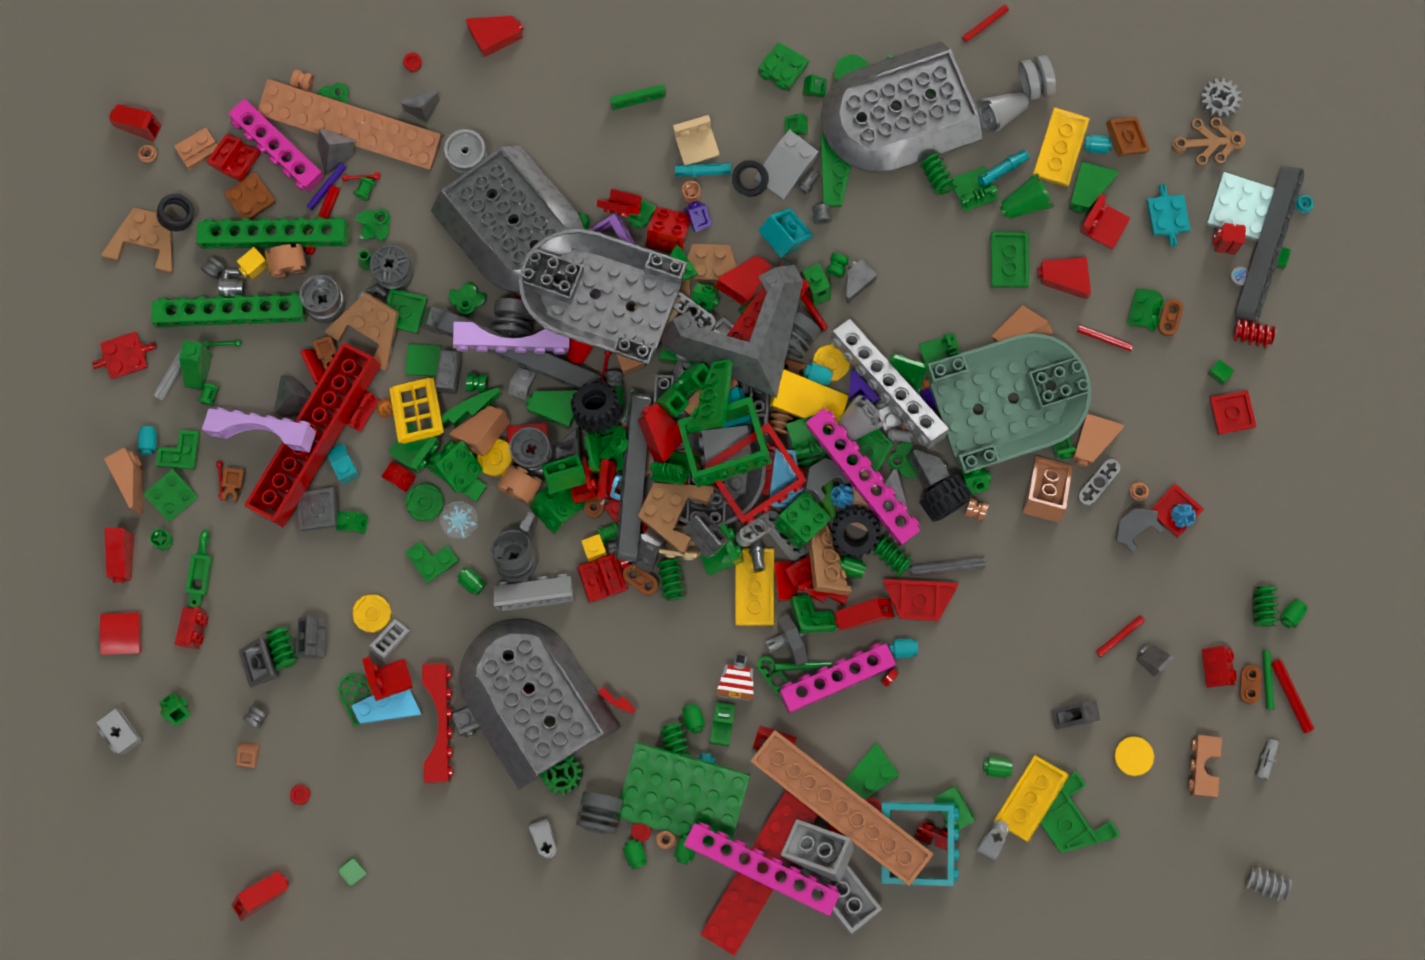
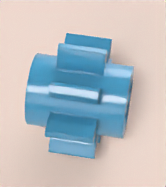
M841 483L839 487H834L830 494L831 499L834 500L832 504L842 509H845V506L851 505L854 501V494L851 492L853 488Z
M1185 503L1183 505L1178 504L1172 510L1171 517L1172 521L1176 522L1175 526L1180 528L1185 526L1188 528L1189 525L1194 523L1196 514L1195 511L1191 510V505Z

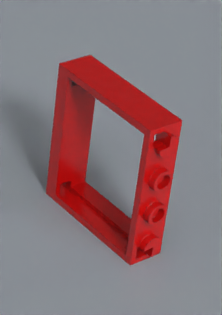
M769 422L761 427L763 435L768 434L797 480L745 515L721 480L713 482L740 524L745 522L748 525L756 519L754 515L760 511L762 514L772 509L771 504L776 501L781 503L786 500L789 492L792 490L794 493L804 488L803 483L807 481ZM754 431L705 463L702 467L707 469L722 463L757 440L756 432Z

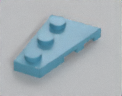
M775 448L769 498L797 480L777 448ZM787 450L798 466L795 451ZM801 489L796 493L792 490L787 494L788 498L781 503L776 501L771 506L787 508L803 493V490Z
M410 690L378 701L372 695L352 705L360 724L396 718L401 719L410 716H422Z

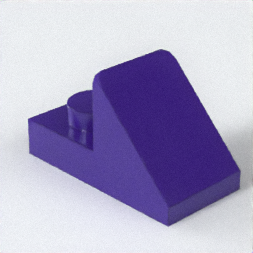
M853 370L850 374L848 402L860 393V396H863L862 400L868 399L875 405L879 397Z

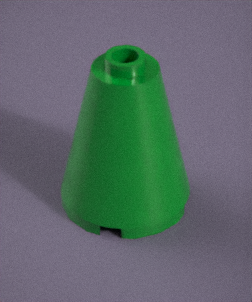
M1038 173L1029 178L1001 202L1002 206L999 209L1003 217L1008 216L1009 219L1054 207L1053 203L1049 205L1048 201L1051 198L1042 180L1038 181L1036 179L1039 177Z

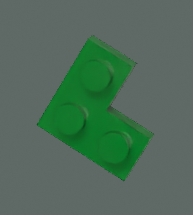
M179 430L177 448L158 447L156 466L195 470L200 432Z
M421 541L405 552L427 584L459 562L448 545L433 556L430 555Z
M810 596L791 597L790 603L799 634L836 631L837 625L835 624L833 611L815 612Z

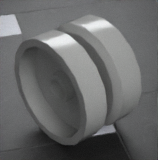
M1047 55L1035 57L1034 63L1031 59L1019 61V78L1023 92L1027 95L1029 101L1039 99L1040 94L1047 97L1056 93L1054 70Z
M462 129L455 131L445 142L444 152L448 164L453 172L460 176L488 157L484 140L473 130Z

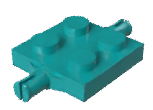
M1166 184L1158 186L1160 196L1146 200L1152 236H1166L1169 239L1170 247L1178 246L1176 235L1188 233L1191 230L1184 195H1168Z

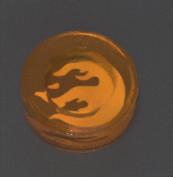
M383 398L376 405L377 413L383 418H390L394 415L391 399Z

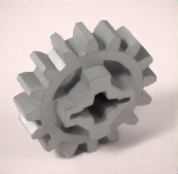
M1216 78L1213 83L1209 81L1207 87L1203 88V93L1200 96V99H1203L1201 106H1206L1204 111H1210L1211 117L1217 114L1218 118L1223 115L1226 119L1229 114L1234 115L1235 110L1239 109V104L1242 101V98L1239 97L1241 91H1236L1238 85H1231L1232 80L1226 83L1225 78L1221 82ZM1214 90L1213 94L1209 97L1210 92ZM1233 100L1232 105L1228 107L1229 102Z

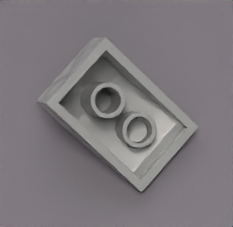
M788 130L763 164L769 175L767 189L784 201L818 160L819 151L791 130ZM758 172L754 179L760 183L761 175Z
M796 819L781 856L823 877L840 882L855 845L849 837Z

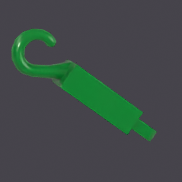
M207 529L200 533L198 555L191 554L185 592L190 593L189 606L192 608L194 606L200 607L203 595H208L213 557L206 556V546L209 545L210 532ZM196 579L202 580V588L199 590L193 588L194 580Z

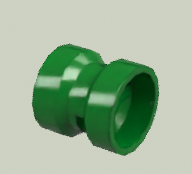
M832 253L831 263L827 266L826 273L833 277L843 278L845 274L844 268L848 265L849 258L842 254Z
M474 373L467 374V392L478 390L482 393L487 391V374L477 376Z
M155 529L150 535V543L157 549L165 551L172 547L173 537L164 529Z

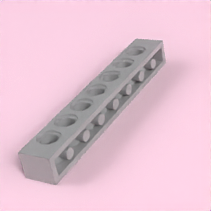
M851 319L833 330L831 336L832 345L843 353L847 362L852 363L856 372L867 380L870 388L877 391L881 400L892 408L894 415L902 419L906 428L917 436L920 444L930 449L946 437L949 428ZM922 424L927 425L928 428H924V427H922L921 425H922Z

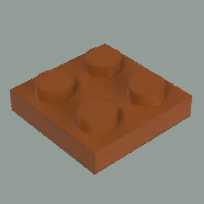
M1137 117L1113 119L1106 122L1118 157L1145 154L1150 151Z
M255 172L224 192L242 219L252 220L276 204V201Z

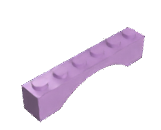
M473 322L453 323V348H457V351L461 352L468 351V349H476L477 352H487L488 349H493L499 353H505L507 350H515V353H526V350L534 351L536 354H544L545 351H553L554 354H564L569 349L568 337L551 332L546 328L534 335L523 338H504L484 331Z
M219 407L217 410L208 409L202 430L208 435L224 439L244 431L265 430L278 435L292 450L310 453L316 431L310 427L311 424L305 421L296 423L287 418L278 420L269 415H266L265 418L255 413L247 415L238 410L228 412V410Z

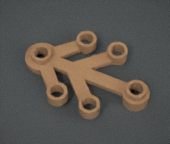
M1214 117L1209 125L1211 129L1218 130L1225 136L1219 138L1203 126L1201 119L1196 118L1191 123V128L1194 131H1198L1206 139L1186 140L1183 137H1177L1172 143V149L1175 153L1181 154L1187 148L1207 147L1195 159V163L1198 166H1204L1218 146L1227 145L1222 152L1217 153L1214 157V162L1217 165H1222L1233 149L1238 150L1244 146L1246 139L1241 132H1231L1222 125L1220 118ZM1213 121L1218 122L1219 125L1215 126ZM1194 123H1199L1200 127H1196ZM1233 138H1238L1239 142H1235ZM1178 142H1183L1184 146H1179ZM1221 156L1223 161H1219L1217 157ZM1198 158H1203L1205 162H1200Z

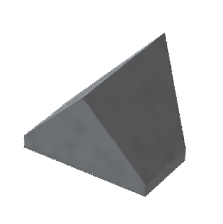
M433 91L401 100V105L405 112L427 122L439 102L437 92Z
M320 129L317 146L325 175L336 169L340 163L343 164L353 156L355 140Z
M281 375L274 412L287 417L299 414L311 393L298 380Z
M579 426L557 444L552 445L553 454L551 462L577 454L581 461Z

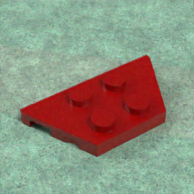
M883 579L885 589L900 620L938 622L958 587V583Z

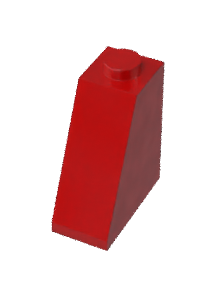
M513 15L468 18L465 20L467 28L483 57L523 38V26L519 20H515Z
M117 104L109 115V121L114 127L152 142L155 141L162 127L152 112Z
M754 256L720 276L714 287L745 307L761 284L759 276L768 272L771 265L764 258Z
M1087 257L1041 261L1040 266L1037 267V278H1041L1042 285L1082 299L1090 297L1091 288Z
M658 403L652 406L648 404L641 410L640 413L642 415L638 418V422L654 462L663 463L683 442L679 425Z
M105 528L106 576L113 580V583H125V580H131L134 535L125 528Z
M875 598L835 611V624L841 631H848L895 618L890 599Z
M277 871L237 894L231 906L239 919L243 921L283 895L289 888L288 880Z

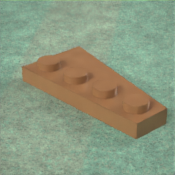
M826 524L808 542L814 591L849 596L852 590L850 586H847L845 580L847 576L845 571L841 569L839 564L840 557L834 550L833 538L828 524Z

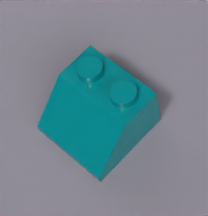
M791 208L770 215L758 229L763 239L772 246L775 253L781 258L792 254L814 236Z

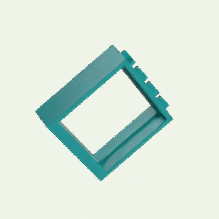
M884 801L882 803V814L891 821L892 810L948 811V878L916 877L911 885L954 886L955 881H958L959 869H955V861H959V849L955 848V840L959 841V828H955V820H959V808H956V803ZM882 866V884H905L898 877L892 876V873Z

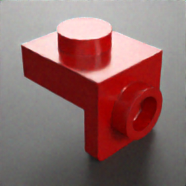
M392 461L381 476L385 481L395 485L403 492L408 491L416 478L407 469Z

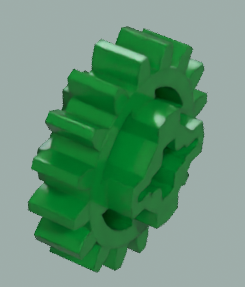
M574 756L563 760L565 762L562 765H555L545 771L544 774L539 775L540 778L545 779L542 785H549L547 791L550 792L554 789L555 795L559 791H561L562 795H565V790L572 793L571 787H579L576 781H582V778L578 776V774L582 773V769H577L580 765L579 762L573 763L575 760ZM571 767H573V770H574V777H573V778L570 777V773H569V770L571 769ZM554 768L560 771L565 769L564 774L568 779L563 777H559L558 779V774L556 773ZM549 770L552 771V775H553V778L551 779V781H549V778H548V771H549ZM562 782L568 783L567 786L557 787V786L559 785V783H562Z

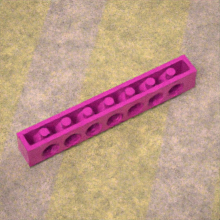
M823 408L805 423V426L901 546L920 531L918 528L920 526L919 522L907 514V507L903 502L896 500L894 497L896 494L890 486H885L882 482L884 480L882 475L878 471H873L870 467L872 465L870 460L866 456L862 457L859 453V446L855 441H850L847 438V431L842 425L838 426L834 421L836 418L833 413ZM830 426L833 429V433L831 435L824 434L823 427ZM842 441L845 445V448L843 450H837L835 448V442ZM854 456L857 460L856 465H849L847 457ZM859 472H867L869 475L868 480L862 481L859 478ZM877 486L881 494L879 496L872 495L871 487ZM886 501L890 502L893 506L892 511H885L883 503ZM896 517L904 519L905 524L903 527L895 524Z
M702 822L699 825L694 823L684 844L685 847L830 917L840 895L837 893L838 888L827 884L825 887L819 884V879L808 875L807 878L800 875L801 870L790 866L788 869L782 866V861L774 857L771 860L765 858V853L754 848L751 851L746 848L747 844L737 839L735 843L728 840L729 836L725 833L718 831L716 834L709 831L710 826ZM707 836H711L714 839V844L711 847L703 845V839ZM724 845L732 847V853L729 856L721 854V848ZM742 854L750 856V862L747 865H742L739 862V857ZM764 862L769 866L765 874L757 871L759 863ZM779 871H783L787 875L786 881L782 883L777 882L775 879V875ZM802 880L805 883L803 891L798 892L793 888L795 881ZM820 889L823 892V898L821 900H814L811 895L813 890Z

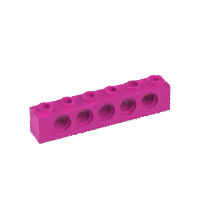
M243 99L228 113L232 119L230 121L236 129L241 128L244 131L243 135L250 142L252 140L257 143L255 145L262 154L266 152L270 156L268 159L275 166L279 164L283 168L281 170L287 178L292 177L295 180L294 184L301 191L305 189L309 193L324 179L322 172L246 99ZM253 120L251 125H246L247 121ZM266 132L264 137H258L260 133ZM275 144H278V145H279V147H278L277 149H275V150H272V149H271L273 145H275ZM286 157H292L289 162H284ZM299 169H305L302 174H297Z
M880 643L875 644L866 653L859 651L853 654V658L848 661L844 658L835 662V666L828 669L825 666L817 670L818 674L814 676L807 674L799 678L800 682L793 684L789 682L782 685V690L778 694L787 714L894 668L896 663L887 644L882 646ZM867 658H874L876 666H870L867 663ZM849 666H857L859 669L858 674L851 673ZM832 673L840 674L841 681H834ZM814 681H821L824 685L823 689H816ZM796 689H804L806 696L799 697L796 694Z

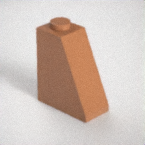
M1022 305L991 337L994 343L1022 334L1037 333L1051 336L1054 332L1049 321Z
M488 406L455 428L449 435L453 441L463 440L471 452L485 456L509 425L510 421L506 416L507 413L502 408Z
M1087 414L1081 427L1075 447L1076 452L1073 455L1072 461H1075L1078 466H1091L1122 431L1124 425Z

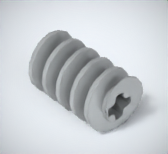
M1252 866L1246 879L1245 889L1248 890L1252 885L1254 893L1260 888L1262 896L1267 891L1268 898L1270 899L1275 894L1276 901H1279L1281 897L1286 900L1292 881L1291 879L1284 881L1283 876L1276 878L1275 873L1269 875L1267 870L1261 872L1260 867H1256L1253 870Z

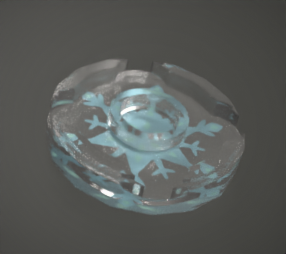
M454 501L448 504L440 515V525L444 533L457 540L471 536L476 531L479 523L478 514L474 507L463 501Z

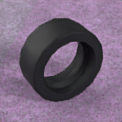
M749 160L743 161L735 167L732 173V184L740 194L755 197L762 194L767 188L769 175L766 168L760 163ZM747 168H755L761 175L760 184L752 190L745 189L740 183V175Z
M170 194L161 199L156 216L163 228L178 232L189 227L194 216V208L190 200L183 195ZM170 204L179 205L186 211V218L182 221H173L164 214V209Z

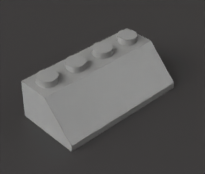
M558 574L556 578L552 579L543 576L536 578L537 581L530 582L529 579L515 584L500 582L498 586H494V607L498 612L575 602L572 578L567 576V574Z
M848 865L840 882L823 877L806 868L801 869L800 875L806 878L808 875L819 879V884L825 887L827 884L838 888L837 893L840 895L831 915L847 936L851 935L882 910ZM820 889L813 890L818 899L821 900L823 892Z

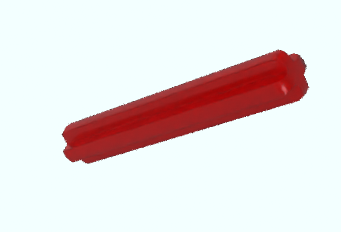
M333 185L329 187L317 217L328 220L340 192L338 187ZM304 247V252L313 255L316 247Z
M1282 660L1274 661L1271 663V666L1303 733L1313 731V724Z

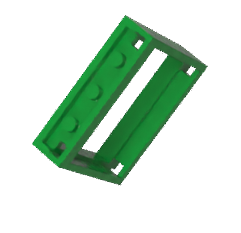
M752 397L729 403L727 405L725 423L751 415L761 451L701 471L697 469L688 436L692 433H689L686 429L688 423L692 422L693 416L677 420L692 477L697 488L772 464Z

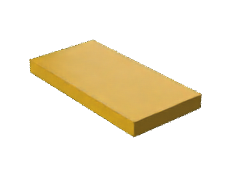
M1054 107L1033 175L1038 173V179L1068 187L1090 118Z
M783 370L777 398L772 396L770 406L799 418L815 415L825 408L826 411L830 410L836 418L834 421L837 423L844 414L848 395Z
M742 549L744 562L735 566V626H774V549H764L765 554L763 558L766 569L762 572L753 571L752 557L749 555L750 549Z
M1034 755L993 822H1005L1008 825L1009 832L1028 843L1067 781L1069 774Z

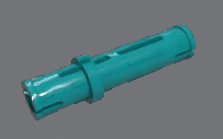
M1023 149L1012 157H1007L1004 162L979 176V183L986 187L1007 172L1016 170L1020 164L1030 159L1028 152Z
M731 163L675 165V177L692 176V178H696V176L731 175Z

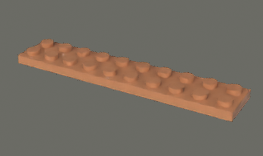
M270 79L266 81L258 112L263 117L319 134L320 129H324L354 139L355 146L428 170H432L442 138V134Z
M776 730L773 731L750 761L841 834L851 838L854 844L906 885H911L933 856L931 851Z

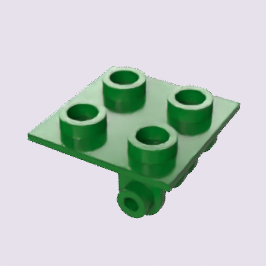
M985 166L953 178L952 185H957L954 190L964 212L999 200L996 193L998 192L996 185H993L991 182L986 187H983L978 181V177L987 172Z
M946 333L942 338L918 344L925 365L961 354L955 334Z
M814 415L786 424L797 460L825 451L805 426V423ZM824 426V434L829 435L827 426Z
M673 452L665 462L659 463L655 461L650 464V470L653 472L650 478L652 481L684 485L691 473L685 453ZM694 455L696 463L700 457L699 455Z
M173 469L143 493L168 522L198 498Z

